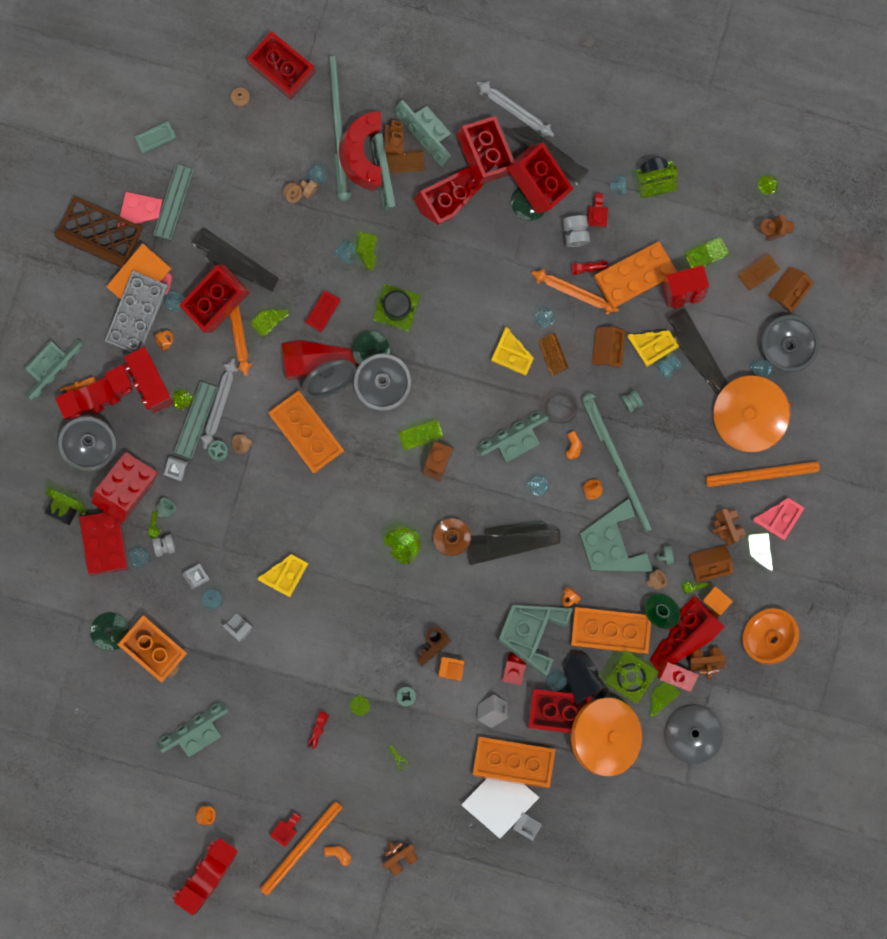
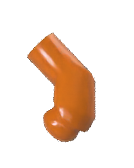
M576 431L567 434L571 443L570 449L566 451V457L569 460L579 457L582 449V443Z
M342 846L324 847L325 857L336 856L340 860L341 865L347 866L350 864L351 855Z

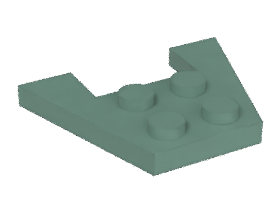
M629 499L580 533L591 571L653 572L647 553L628 559L617 523L635 517Z
M512 605L499 637V642L547 678L554 659L538 654L536 650L547 622L549 621L566 628L573 608Z

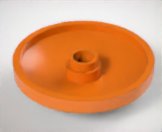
M744 376L733 380L722 389L715 402L714 422L719 435L727 444L740 451L761 452L773 447L783 438L790 424L791 409L786 394L776 383L764 377Z
M599 698L587 703L578 712L572 725L571 743L573 752L578 762L587 771L595 775L615 776L625 772L637 759L642 745V729L636 713L625 702L615 698Z

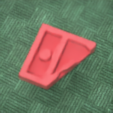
M126 192L120 217L137 225L143 224L146 221L158 220L163 200Z
M787 498L763 514L755 517L753 522L784 541L805 508Z

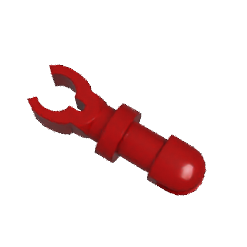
M603 260L596 263L590 261L587 264H572V275L582 274L587 271L588 273H593L594 270H605L609 268L606 265L608 262Z
M319 712L316 726L312 728L313 734L308 741L309 748L312 743V749L317 747L320 734L324 732L322 729L327 723L329 714Z

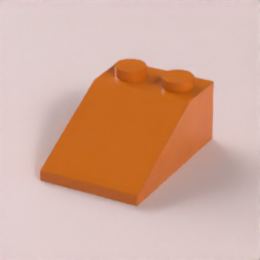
M144 615L118 643L119 647L161 683L187 654Z

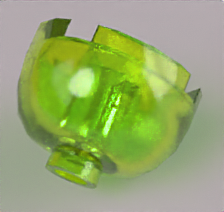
M398 526L384 535L385 546H390L393 550L389 553L401 564L405 565L408 563L409 565L419 556L421 542L420 535L416 530Z

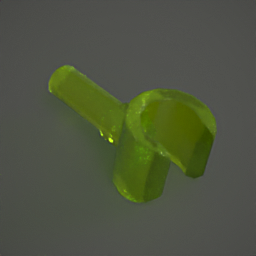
M152 511L151 526L148 529L150 538H157L160 534V529L155 528L156 511Z
M689 581L682 585V589L686 594L701 588L710 587L709 582L693 586L692 582Z
M392 745L388 747L394 755L397 767L402 770L399 766L401 761H405L409 766L408 761L401 758Z

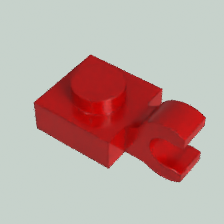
M596 193L595 206L589 207L588 227L607 228L608 208L602 207L603 193Z
M295 812L287 823L281 820L269 836L285 848L297 833L293 827L302 817Z

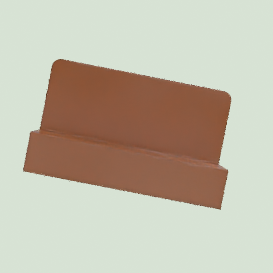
M789 267L768 297L779 302L786 311L792 313L814 283L806 273Z
M616 327L596 328L593 365L622 368L626 330Z
M726 545L689 554L697 583L734 573L732 558Z

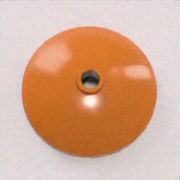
M777 608L765 609L755 614L747 623L743 633V645L747 654L756 662L767 665L776 664L787 659L794 652L799 641V627L796 620L788 612ZM778 638V641L773 643V640Z

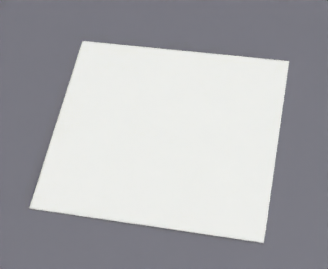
M486 779L465 800L462 806L497 837L501 838L519 820L522 812L525 813L540 797L524 784Z

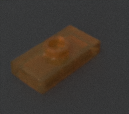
M423 151L403 152V154L398 152L386 153L389 173L425 171Z
M769 254L738 277L750 292L780 271V268Z
M556 333L550 334L538 341L551 376L558 375L569 369Z

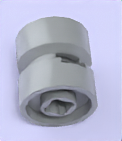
M577 215L563 219L564 231L567 232L565 235L567 247H581L591 243L590 234L586 231L588 228L587 216Z

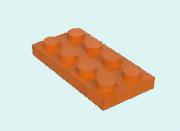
M658 241L594 276V279L611 308L615 309L664 282L667 274L675 273L677 270Z
M299 390L268 412L269 416L313 474L345 452Z
M575 607L571 646L648 654L651 622L643 614Z
M479 737L473 776L549 789L556 749Z

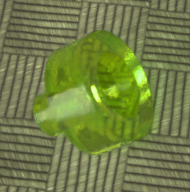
M772 175L761 177L758 182L760 191L765 195L776 192L778 180Z
M186 390L176 391L173 396L174 404L179 410L189 408L190 402L194 399L193 395L189 394Z
M358 696L351 701L350 708L355 715L363 716L368 713L370 704L365 697Z

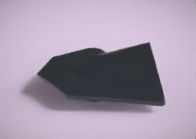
M573 651L566 665V671L576 705L591 695L594 699L604 698L608 694L609 689L600 679L597 667L586 653Z

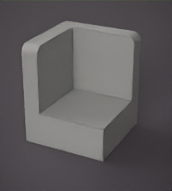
M235 614L227 624L223 625V628L240 643L253 630V627L238 614Z
M492 695L478 704V721L490 728L508 718V703L496 695Z
M522 812L521 817L512 830L533 841L542 824Z

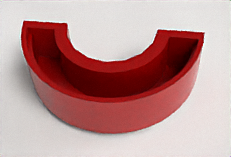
M370 112L356 119L343 133L338 151L339 160L346 175L358 186L373 191L381 186V167L373 165L364 155L363 144L366 137L375 136L381 131V112Z
M124 365L106 372L103 378L93 384L80 389L70 390L56 397L55 400L63 418L72 420L91 412L98 414L105 410V406H114L121 402L120 398L132 393L133 385Z
M220 838L216 842L213 840L206 849L209 852L205 860H200L195 867L197 871L193 877L189 876L183 885L184 888L182 890L178 889L172 897L174 899L173 903L192 916L207 901L238 853V850Z

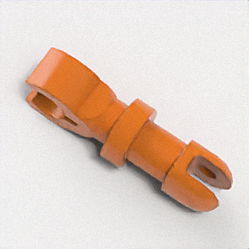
M95 377L81 382L75 381L73 385L62 387L59 392L63 390L68 392L86 387L96 382Z

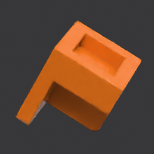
M716 586L703 600L717 617H720L733 602Z
M442 657L438 677L461 681L465 661Z

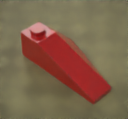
M470 167L420 191L413 200L424 217L439 225L453 218L485 183L477 185Z
M302 340L282 343L287 381L306 378L315 367L327 361L347 360L352 362L356 369L362 362L360 350Z
M694 596L680 610L678 624L669 629L671 632L666 640L661 641L650 662L660 672L665 660L676 664L712 641L725 626L698 597Z

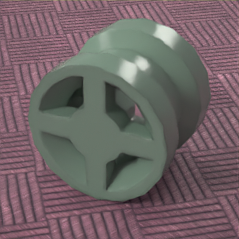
M632 390L627 396H621V400L629 413H632L635 408L643 406V402L635 390Z
M213 441L209 445L208 452L213 460L220 462L227 458L228 448L224 442Z
M403 687L398 690L396 698L401 706L409 707L414 704L416 695L413 689Z

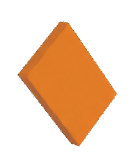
M142 243L106 287L121 299L133 270L161 282L172 268Z

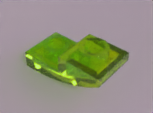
M720 237L687 252L685 257L692 268L701 265L706 267L713 261L727 257L730 252Z
M437 419L398 432L404 451L443 438Z

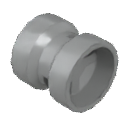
M171 534L165 535L161 539L158 537L152 539L156 557L163 556L164 553L171 554L176 552Z

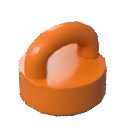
M166 330L156 333L154 339L159 348L165 351L170 348L174 336L171 331Z
M589 480L583 485L586 498L594 500L601 496L603 493L601 481Z
M569 586L563 591L562 604L564 606L570 607L574 603L578 604L581 600V596Z
M201 806L196 814L197 823L200 825L213 824L216 817L214 808L211 806Z

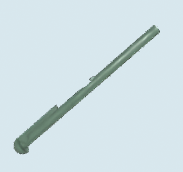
M329 56L333 103L332 117L335 125L337 154H335L337 197L341 201H347L351 197V192L347 191L346 173L341 166L338 152L343 133L336 56Z
M586 393L582 401L600 441L604 440L614 463L619 469L617 474L621 477L645 533L649 532L652 528L594 401L596 395Z

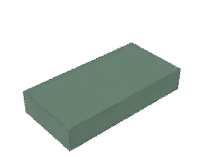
M169 121L134 136L142 154H146L177 139Z

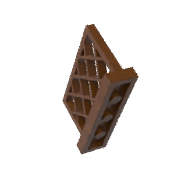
M74 196L54 236L66 244L122 268L129 260L143 227ZM76 203L84 205L86 212L75 215L74 207ZM96 211L100 212L103 220L93 223L90 214ZM88 215L90 224L80 228L77 218ZM75 219L78 229L73 231L64 229L67 222ZM112 219L118 220L120 227L110 231L107 221ZM105 223L108 232L97 235L94 226ZM92 227L95 237L84 238L82 230ZM129 227L137 229L135 236L127 239L124 229ZM122 230L125 240L114 243L111 234ZM109 235L112 244L106 247L101 246L99 238ZM126 243L128 247L126 255L119 254L116 246Z

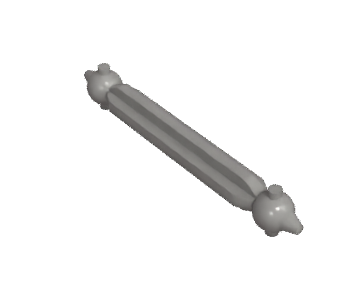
M477 81L476 84L480 90L479 94L487 93L488 97L534 130H540L542 138L544 136H554L551 131V124L543 125L540 119L495 88H490L489 81L483 83Z
M234 358L223 365L226 372L222 375L205 428L206 435L200 437L203 442V449H207L215 441L212 436L217 431L233 381L232 373L238 371Z

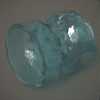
M670 352L666 355V360L659 361L656 367L668 379L673 375L674 370H679L682 367V364Z

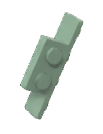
M403 100L400 101L393 110L397 118L403 122L441 167L444 166L451 157V154L444 148L441 142L450 137V131L428 106L414 113Z
M76 339L63 352L49 340L24 367L37 380L25 396L30 400L37 398L42 393V388L55 379V374L68 365V360L81 351L83 343Z
M543 411L534 412L529 418L514 423L513 427L499 431L493 438L483 440L476 446V449L483 456L499 448L507 463L540 445L532 428L547 421L548 417Z
M224 703L212 705L208 711L195 716L186 725L179 726L175 732L163 736L157 742L161 753L166 752L179 743L189 758L219 739L221 735L212 722L228 712Z

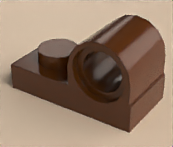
M433 627L427 631L426 641L431 648L429 650L424 648L418 654L417 662L422 667L451 643V639L440 628ZM431 633H439L441 639L438 642H432L430 640Z

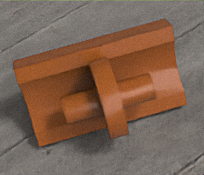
M392 120L390 125H385L384 151L390 154L396 152L403 154V122Z
M779 215L773 219L763 220L760 223V231L763 235H766V241H772L779 237H785L786 233H793L794 222L787 221L785 215Z
M726 508L714 514L717 520L714 522L716 529L711 532L713 535L718 533L720 539H724L727 546L740 541V538L745 536V531L741 526L734 527L733 521L738 520L736 510H728Z
M720 648L710 649V657H703V651L698 649L692 653L690 671H699V675H707V679L712 680V674H718L719 669L725 668L726 656L722 654Z
M391 841L387 844L390 849L384 853L387 857L393 853L395 856L385 862L383 866L396 876L403 871L398 860L404 857L409 865L418 860L414 851L415 848L410 844L398 853L397 850L403 847L402 843L398 842L393 845Z

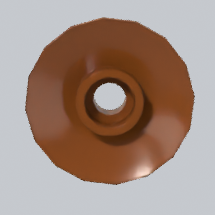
M455 518L446 519L435 528L433 534L434 544L437 550L444 555H460L470 545L471 531L462 520ZM452 535L457 537L454 542L450 541Z

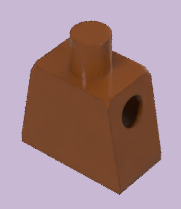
M435 441L425 463L423 475L441 482L454 448Z

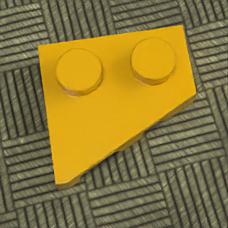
M506 327L491 362L526 376L534 358L523 347L521 342L515 338L510 329Z
M670 331L627 335L628 340L646 367L679 348Z
M291 554L265 574L259 576L257 580L290 598L308 563Z

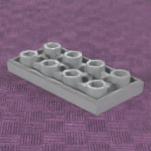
M133 270L105 341L131 353L143 348L169 285Z

